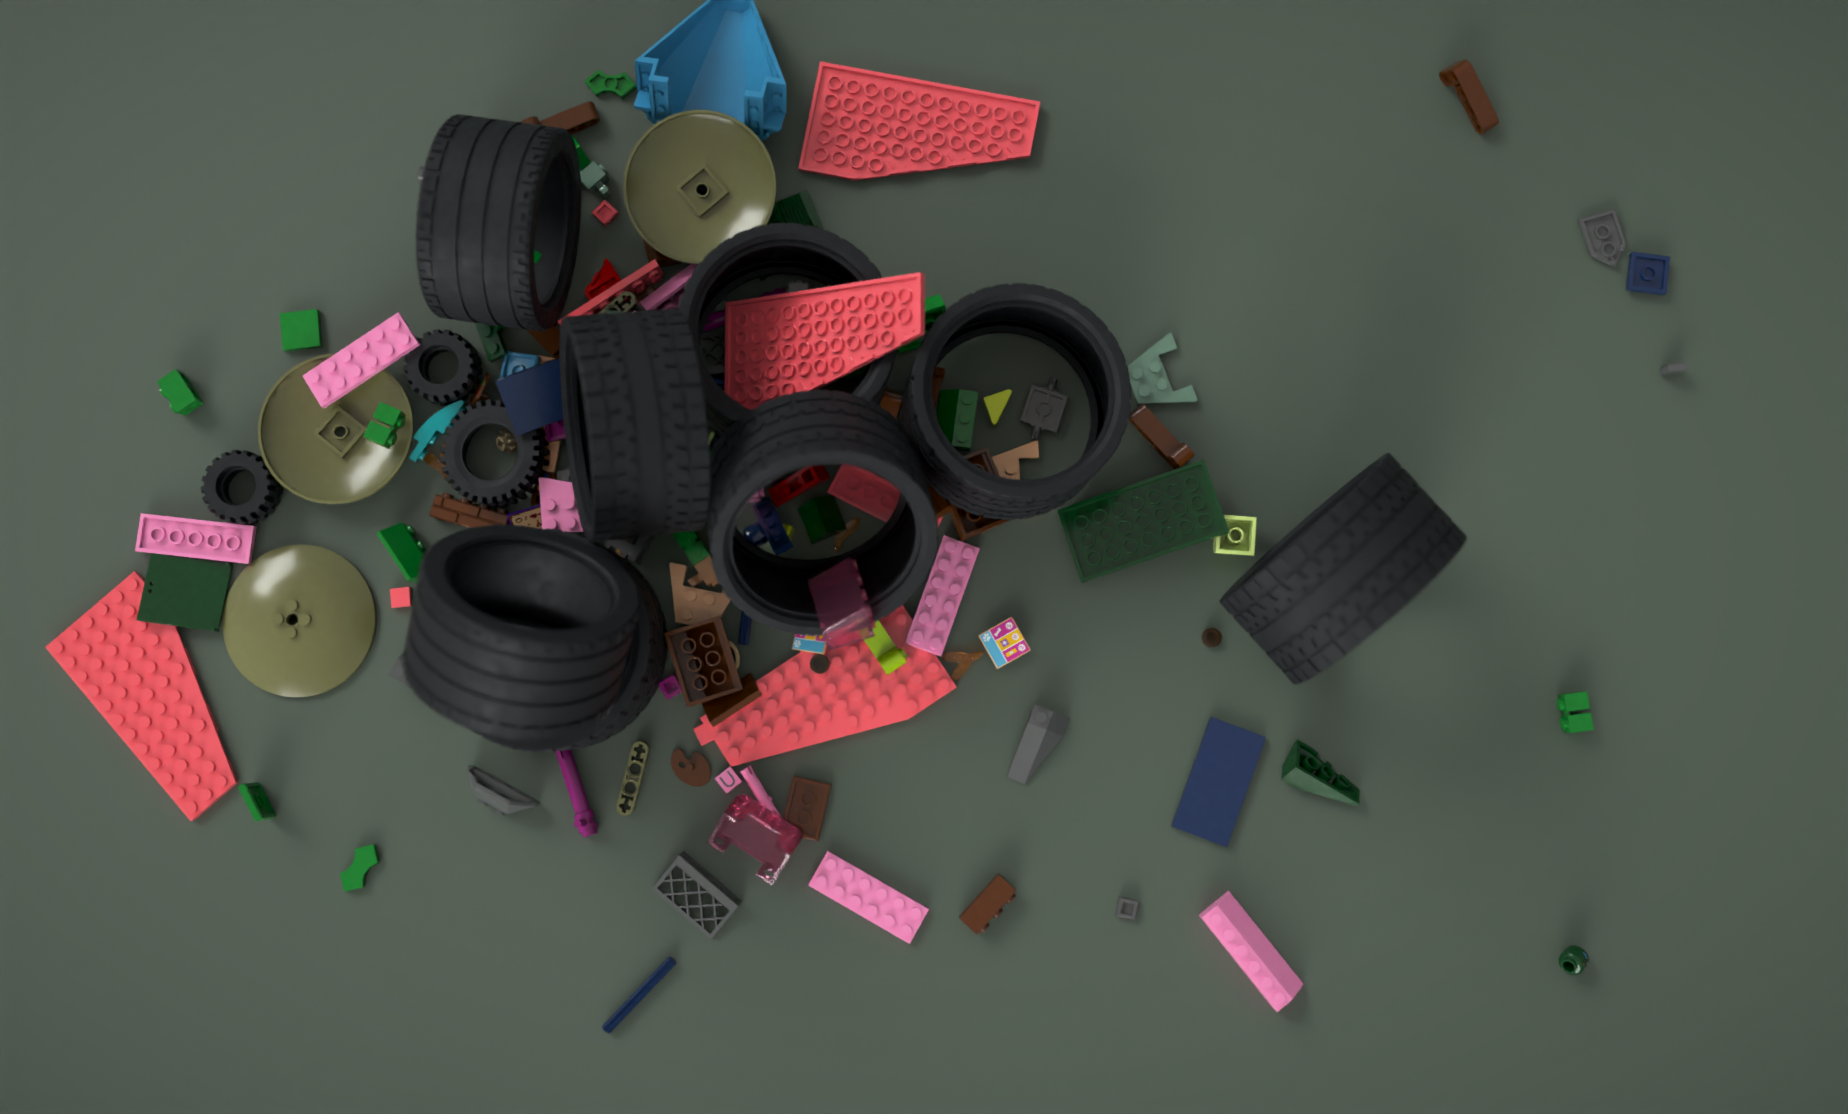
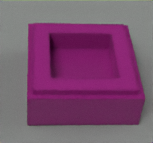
M675 674L658 683L667 700L682 692L679 680Z

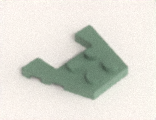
M1168 333L1128 365L1131 390L1137 405L1195 403L1198 401L1192 385L1176 391L1172 390L1159 357L1177 349L1172 333Z

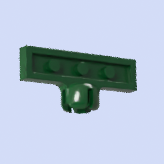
M475 323L488 361L494 362L508 355L501 336V330L505 328L504 326Z

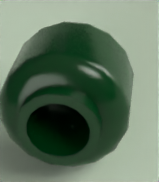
M1575 945L1565 948L1559 956L1560 967L1570 975L1582 973L1589 963L1586 951Z

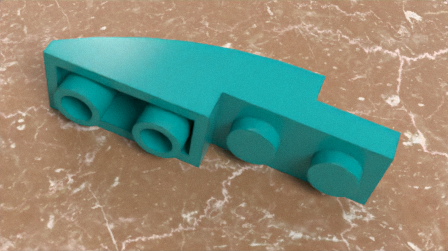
M462 400L457 401L430 417L413 436L419 443L409 458L417 463L419 460L423 461L428 454V451H426L430 444L434 445L439 437L437 435L438 431L446 435V427L452 428L454 426L450 421L453 417H460L457 413L461 410L466 411L467 408L464 407L466 403Z

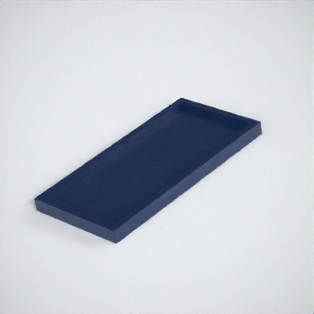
M559 357L495 380L517 436L563 419Z
M1210 717L1171 826L1227 847L1266 737Z

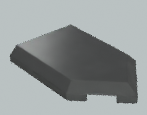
M1615 209L1578 219L1590 256L1614 268L1627 245Z

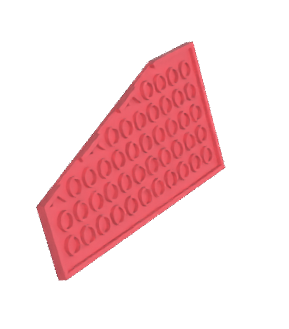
M820 61L798 169L802 172L858 181L1030 158L1040 101Z
M919 272L725 302L724 392L745 408L755 409L758 405L779 396L801 391L818 390L925 334V274Z
M134 571L45 648L188 819L194 821L238 783V779L231 761L228 760L218 734V727L209 704L206 703L196 677V670L189 652L184 646L177 626L137 621L145 580L139 572Z
M902 605L888 616L879 620L898 649L902 647L908 656L905 659L907 663L889 675L883 670L857 629L829 635L824 655L830 662L829 669L825 673H815L810 667V661L813 656L817 655L816 653L801 651L756 681L762 693L760 697L714 727L710 724L706 714L700 719L732 767L908 720L957 687L935 654L905 644L913 620Z

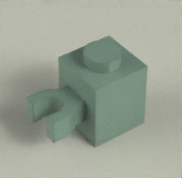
M593 161L580 172L581 183L592 195L597 190L605 198L612 194L605 185L609 181L606 175L608 171L602 164L597 165Z

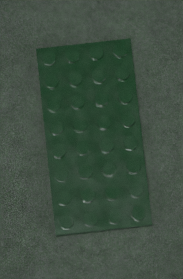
M1204 459L1057 510L1082 583L1229 533Z

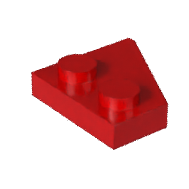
M607 258L603 261L604 265L599 273H595L592 282L584 290L589 301L621 281Z

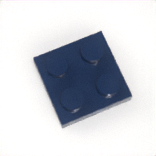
M1631 252L1629 254L1626 290L1657 295L1667 294L1670 257Z

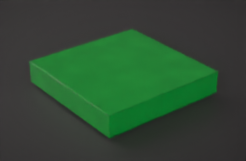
M318 309L280 313L283 351L322 347L320 312Z
M259 782L244 783L238 786L255 822L270 820L276 817V813Z

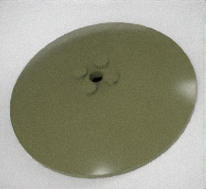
M689 110L673 114L657 122L639 139L627 161L623 179V193L630 220L640 236L651 247L673 260L688 264H699L703 262V258L712 249H715L724 240L731 239L733 235L756 226H767L775 206L777 182L770 155L759 137L750 128L737 119L720 112ZM706 186L708 189L707 193L699 195L697 193L698 187Z
M326 354L310 358L294 366L271 388L259 415L258 442L261 455L270 473L287 490L303 499L316 503L346 504L362 500L378 492L401 470L413 442L414 417L406 392L395 377L386 369H383L325 409L322 408L303 375L334 355ZM380 402L399 409L406 414V422L402 428L397 430V440L393 446L391 445L390 449L363 437L370 421L390 429V426L380 423L377 419L373 418ZM339 428H345L346 430L345 435L342 437L337 436Z
M304 544L289 545L271 550L249 564L233 583L225 602L222 618L225 645L237 669L257 687L285 697L315 696L328 692L344 683L359 669L366 659L374 641L377 624L375 600L369 584L362 573L342 555L323 547ZM293 614L298 617V622L295 625H291L289 622V618Z

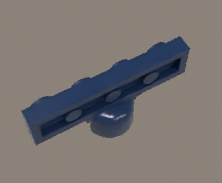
M767 497L754 504L752 507L758 522L746 527L743 530L744 536L758 547L769 541L776 556L794 547L770 498Z

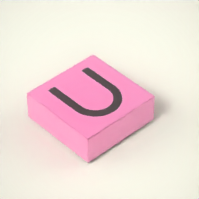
M731 766L715 778L726 794L742 782Z

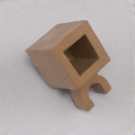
M710 555L694 566L698 574L687 580L693 588L702 581L709 587L711 585L715 587L719 584L714 573Z

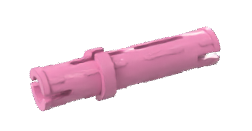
M750 765L740 771L757 798L759 807H762L769 821L771 822L779 817L780 813L772 802L773 798L769 797L752 766Z

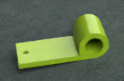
M879 621L857 629L887 675L907 663L905 659L908 656L902 647L900 649L896 647Z

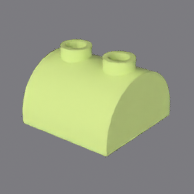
M1224 515L1229 533L1213 538L1214 553L1254 556L1257 517Z

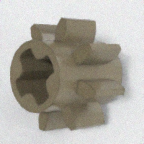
M509 429L500 431L496 438V445L499 450L507 451L508 454L516 451L517 443L511 431L509 432Z

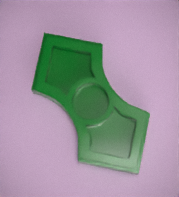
M598 69L584 81L596 97L605 93H613L624 99L637 89L635 83L625 72L612 76L606 75Z
M376 844L354 849L355 857L352 865L346 871L340 873L344 892L365 887V878L369 869L380 863Z

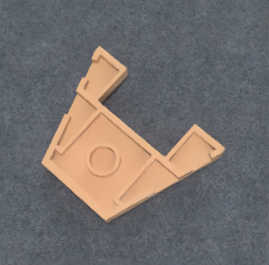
M1033 441L993 456L992 459L999 476L1020 480L1019 459H1039L1038 441Z
M670 562L675 622L691 625L716 616L722 617L731 601L723 590L722 593L684 586L688 566Z

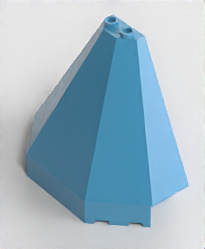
M707 0L635 60L638 94L633 107L636 110H642L647 115L646 118L654 125L676 113L689 110H710L726 114L742 122L759 137L761 142L769 138V135L773 132L781 131L786 114L787 85L754 0Z

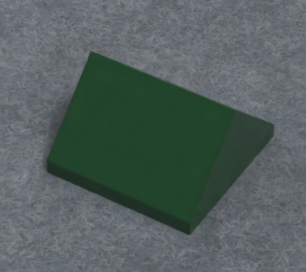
M832 495L814 497L798 509L812 545L847 530L838 505Z

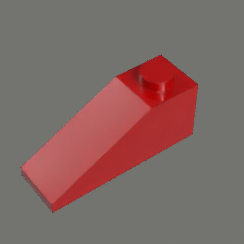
M823 464L807 466L772 487L768 492L776 507H779L814 489L830 479Z

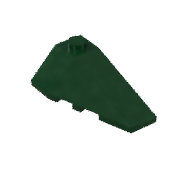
M1296 740L1282 765L1281 780L1297 789L1358 806L1360 790L1344 775L1335 773L1328 761L1324 763L1317 757V751Z

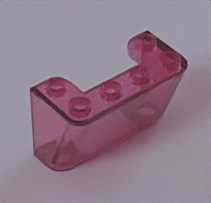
M849 556L808 580L828 651L875 636L873 628H876L870 605H865L864 603L868 599L865 589L860 590L859 587L863 583L855 559H851Z
M739 794L722 815L707 843L722 853L733 843L763 863L756 875L770 885H773L801 842L803 834L797 827L750 796ZM715 838L722 839L724 844L717 843ZM764 870L770 871L773 877L767 876Z

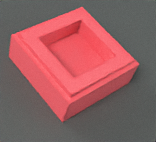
M604 200L592 214L607 227L619 215V212Z
M411 587L390 589L391 608L412 606Z
M704 724L694 728L701 746L714 741Z

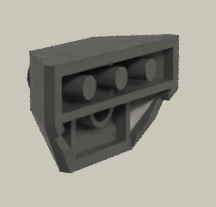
M468 765L466 769L473 795L478 798L477 801L485 806L490 804L495 807L494 811L501 815L532 808L540 803L474 765Z

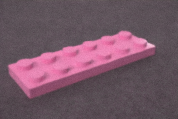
M398 312L304 374L303 378L320 406L325 409L420 346V343L402 314Z
M141 513L135 551L251 564L257 527Z
M945 535L943 536L905 644L942 656L980 548Z
M827 851L808 885L909 944L929 910L924 905L830 851Z

